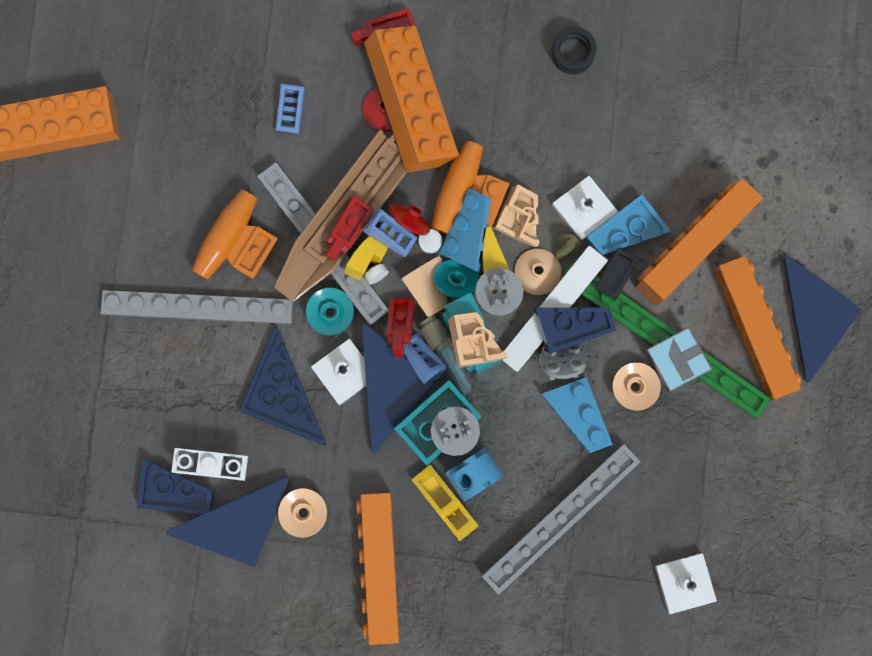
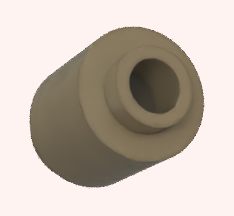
M432 315L419 324L420 332L431 350L437 349L440 352L450 346L449 341L452 337L441 319H437L435 315Z

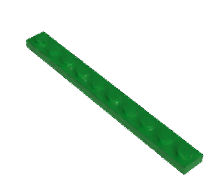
M574 260V261L572 262V264L569 266V268H568L567 271L564 273V275L562 276V278L560 279V281H561V280L563 279V277L567 274V272L571 269V267L575 264V262H576L575 260ZM595 276L581 293L583 298L596 307L610 308L613 319L651 346L677 334L673 329L622 293L619 294L615 301L595 290L600 280L598 276ZM702 351L712 370L697 378L754 419H757L770 401V398Z

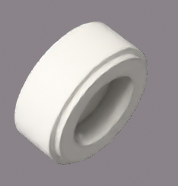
M430 229L428 235L419 236V247L423 252L433 254L440 250L442 237L439 232Z
M378 264L370 268L365 273L364 278L369 285L375 284L386 277L389 271L384 264Z

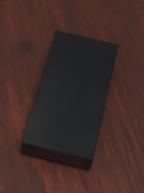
M618 247L595 290L616 301L639 258Z

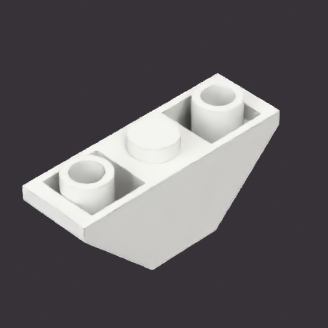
M175 448L171 472L245 481L248 456Z

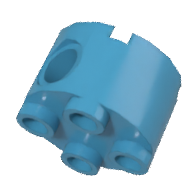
M486 448L478 451L445 473L463 502L504 477Z

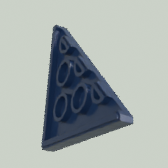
M785 256L783 264H785L788 292L789 296H791L793 320L799 341L798 348L804 369V381L808 383L815 376L862 309L792 258Z
M363 323L361 330L370 448L375 454L395 430L394 428L401 423L434 382L424 385L410 362L405 357L394 358L392 346L388 345L383 338Z
M274 326L239 412L325 446L326 441L279 328Z
M281 478L274 483L225 503L180 525L169 528L165 534L255 567L290 478Z

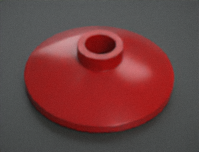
M379 87L375 88L367 94L363 101V117L367 124L377 131H393L386 110L381 108L384 102Z
M392 203L389 206L388 211L390 215L402 227L417 235H428L430 227L421 216L422 211L414 205L408 207L398 203Z

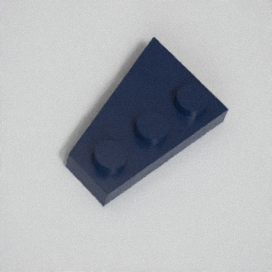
M533 307L547 352L550 354L617 331L610 308Z
M143 459L137 508L203 514L212 510L214 490Z

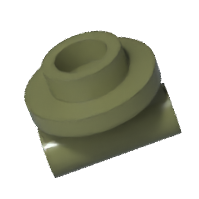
M562 234L557 241L560 249L556 252L555 256L557 259L563 260L568 254L577 253L581 247L580 241L574 235Z

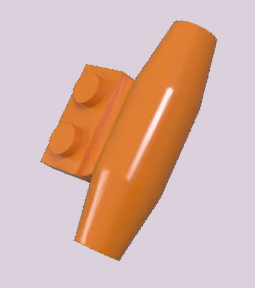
M466 141L458 153L459 156L451 164L437 198L431 224L433 230L448 234L461 209L468 188L491 198L487 227L493 226L509 183L490 175L477 176L483 151L481 145L472 141Z
M241 189L223 209L200 247L192 267L193 272L208 280L221 264L228 259L233 268L254 280L278 238L258 226H247L258 200L256 197Z

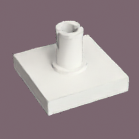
M590 176L552 203V207L580 242L618 213L617 209Z
M350 338L311 366L339 406L366 387L364 357Z
M703 553L655 565L668 614L717 601Z

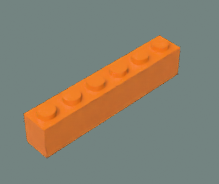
M743 256L715 268L714 272L765 395L771 401L801 390L799 385L801 384L800 376L791 366V355L787 349H784L781 342L782 333L774 325L772 309L764 301V291L753 275L755 269L752 262L748 261L746 256Z
M391 493L361 495V500H357V514H362V524H358V537L363 539L364 549H359L360 564H365V574H361V589H366V598L362 599L363 614H367L368 623L363 624L364 639H369V645L399 643Z

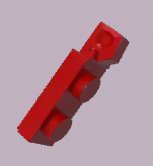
M410 8L366 21V24L361 26V30L351 32L354 46L363 45L375 30L416 25Z
M355 195L352 196L328 235L326 242L330 246L324 256L332 261L337 258L340 251L346 253L352 247L374 208Z
M414 298L390 299L386 336L388 345H392L394 358L404 357V345H410V340H412Z

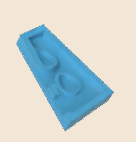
M468 188L461 209L441 247L440 254L480 272L481 264L479 263L480 252L484 248L482 239L484 228L487 227L491 198Z
M640 195L588 235L586 239L594 250L603 256L615 252L618 247L624 249L670 233L671 230L646 198Z
M586 377L541 394L588 453L613 445Z

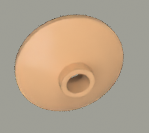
M532 249L519 257L514 273L521 280L523 290L526 293L538 296L545 295L553 291L561 279V265L551 252L544 249ZM541 267L543 273L540 275L536 274L534 268Z
M629 363L620 368L615 374L612 389L616 400L623 407L639 411L649 408L657 401L660 395L661 384L657 373L650 366L643 363ZM632 383H637L639 385V390L637 392H634L631 389Z
M304 488L296 489L289 492L282 499L278 510V517L281 526L290 535L299 538L310 537L319 532L324 526L327 519V507L323 498L315 491ZM302 508L308 511V515L305 518L299 514Z

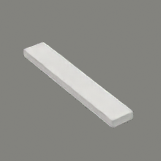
M588 246L540 307L570 308L608 260L591 246ZM535 313L505 349L508 358L503 359V361L516 372L522 368L544 340Z

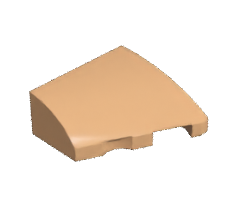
M519 184L511 187L493 229L520 242L538 247L539 239H537L536 225L539 224L536 213L538 195Z
M440 256L402 278L403 283L427 318L432 315L436 316L448 304L447 296L438 290L433 279L436 267L442 263Z
M477 312L454 315L448 320L457 368L508 358L506 351H502L493 339L495 336L491 330L484 326V321Z

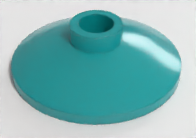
M447 260L436 267L433 279L435 286L440 292L451 298L459 299L469 293L475 294L480 275L477 271L454 260Z
M324 288L317 291L311 296L306 306V317L309 324L315 331L324 335H336L343 332L352 322L354 315L351 299L346 293L336 288ZM334 309V316L328 317L326 315L327 310Z

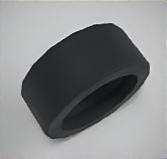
M570 27L558 33L553 42L551 51L553 63L566 74L575 75L583 73L594 61L597 49L595 39L590 32L583 28ZM568 39H577L583 42L587 47L585 59L579 63H571L563 59L560 53L563 42Z

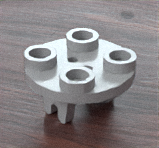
M495 268L488 270L480 277L476 285L475 295L478 304L484 312L503 316L512 313L518 308L523 299L524 290L521 280L515 273L508 269Z
M579 344L551 354L547 352L546 346H543L542 353L539 355V366L549 376V380H555V378H577L587 365V356L580 349Z
M458 406L448 407L440 411L433 419L431 426V437L435 446L444 454L451 456L463 455L471 451L477 444L480 435L479 423L476 417L467 409ZM453 424L456 425L455 429L451 427ZM459 434V438H455L454 435Z

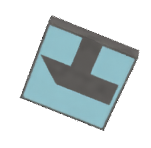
M689 327L645 350L668 392L712 370Z

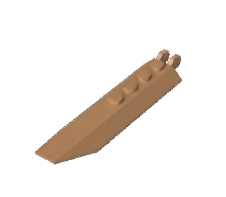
M382 130L378 131L296 239L274 285L275 289L292 302L333 272L346 255V253L340 251L337 258L332 261L324 256L330 246L326 242L328 235L351 197L355 195L374 208L370 215L371 217L374 212L382 207L407 173L399 148L394 143L396 139L393 132L386 138Z

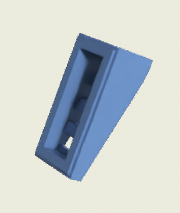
M281 84L276 131L299 134L305 87ZM286 93H295L299 95L298 98L286 97ZM285 102L298 103L297 108L285 106ZM284 111L296 112V117L285 116L283 113ZM282 120L294 121L295 126L282 125Z
M382 209L372 214L362 230L403 257L407 256L417 240L414 234L398 224ZM378 221L381 223L379 228L375 226ZM389 227L390 229L387 234L383 233L385 228ZM395 232H397V237L395 238V240H392L391 237ZM405 237L406 241L401 247L399 243Z
M418 334L412 335L410 345H404V353L424 385L438 380L446 369L445 364Z

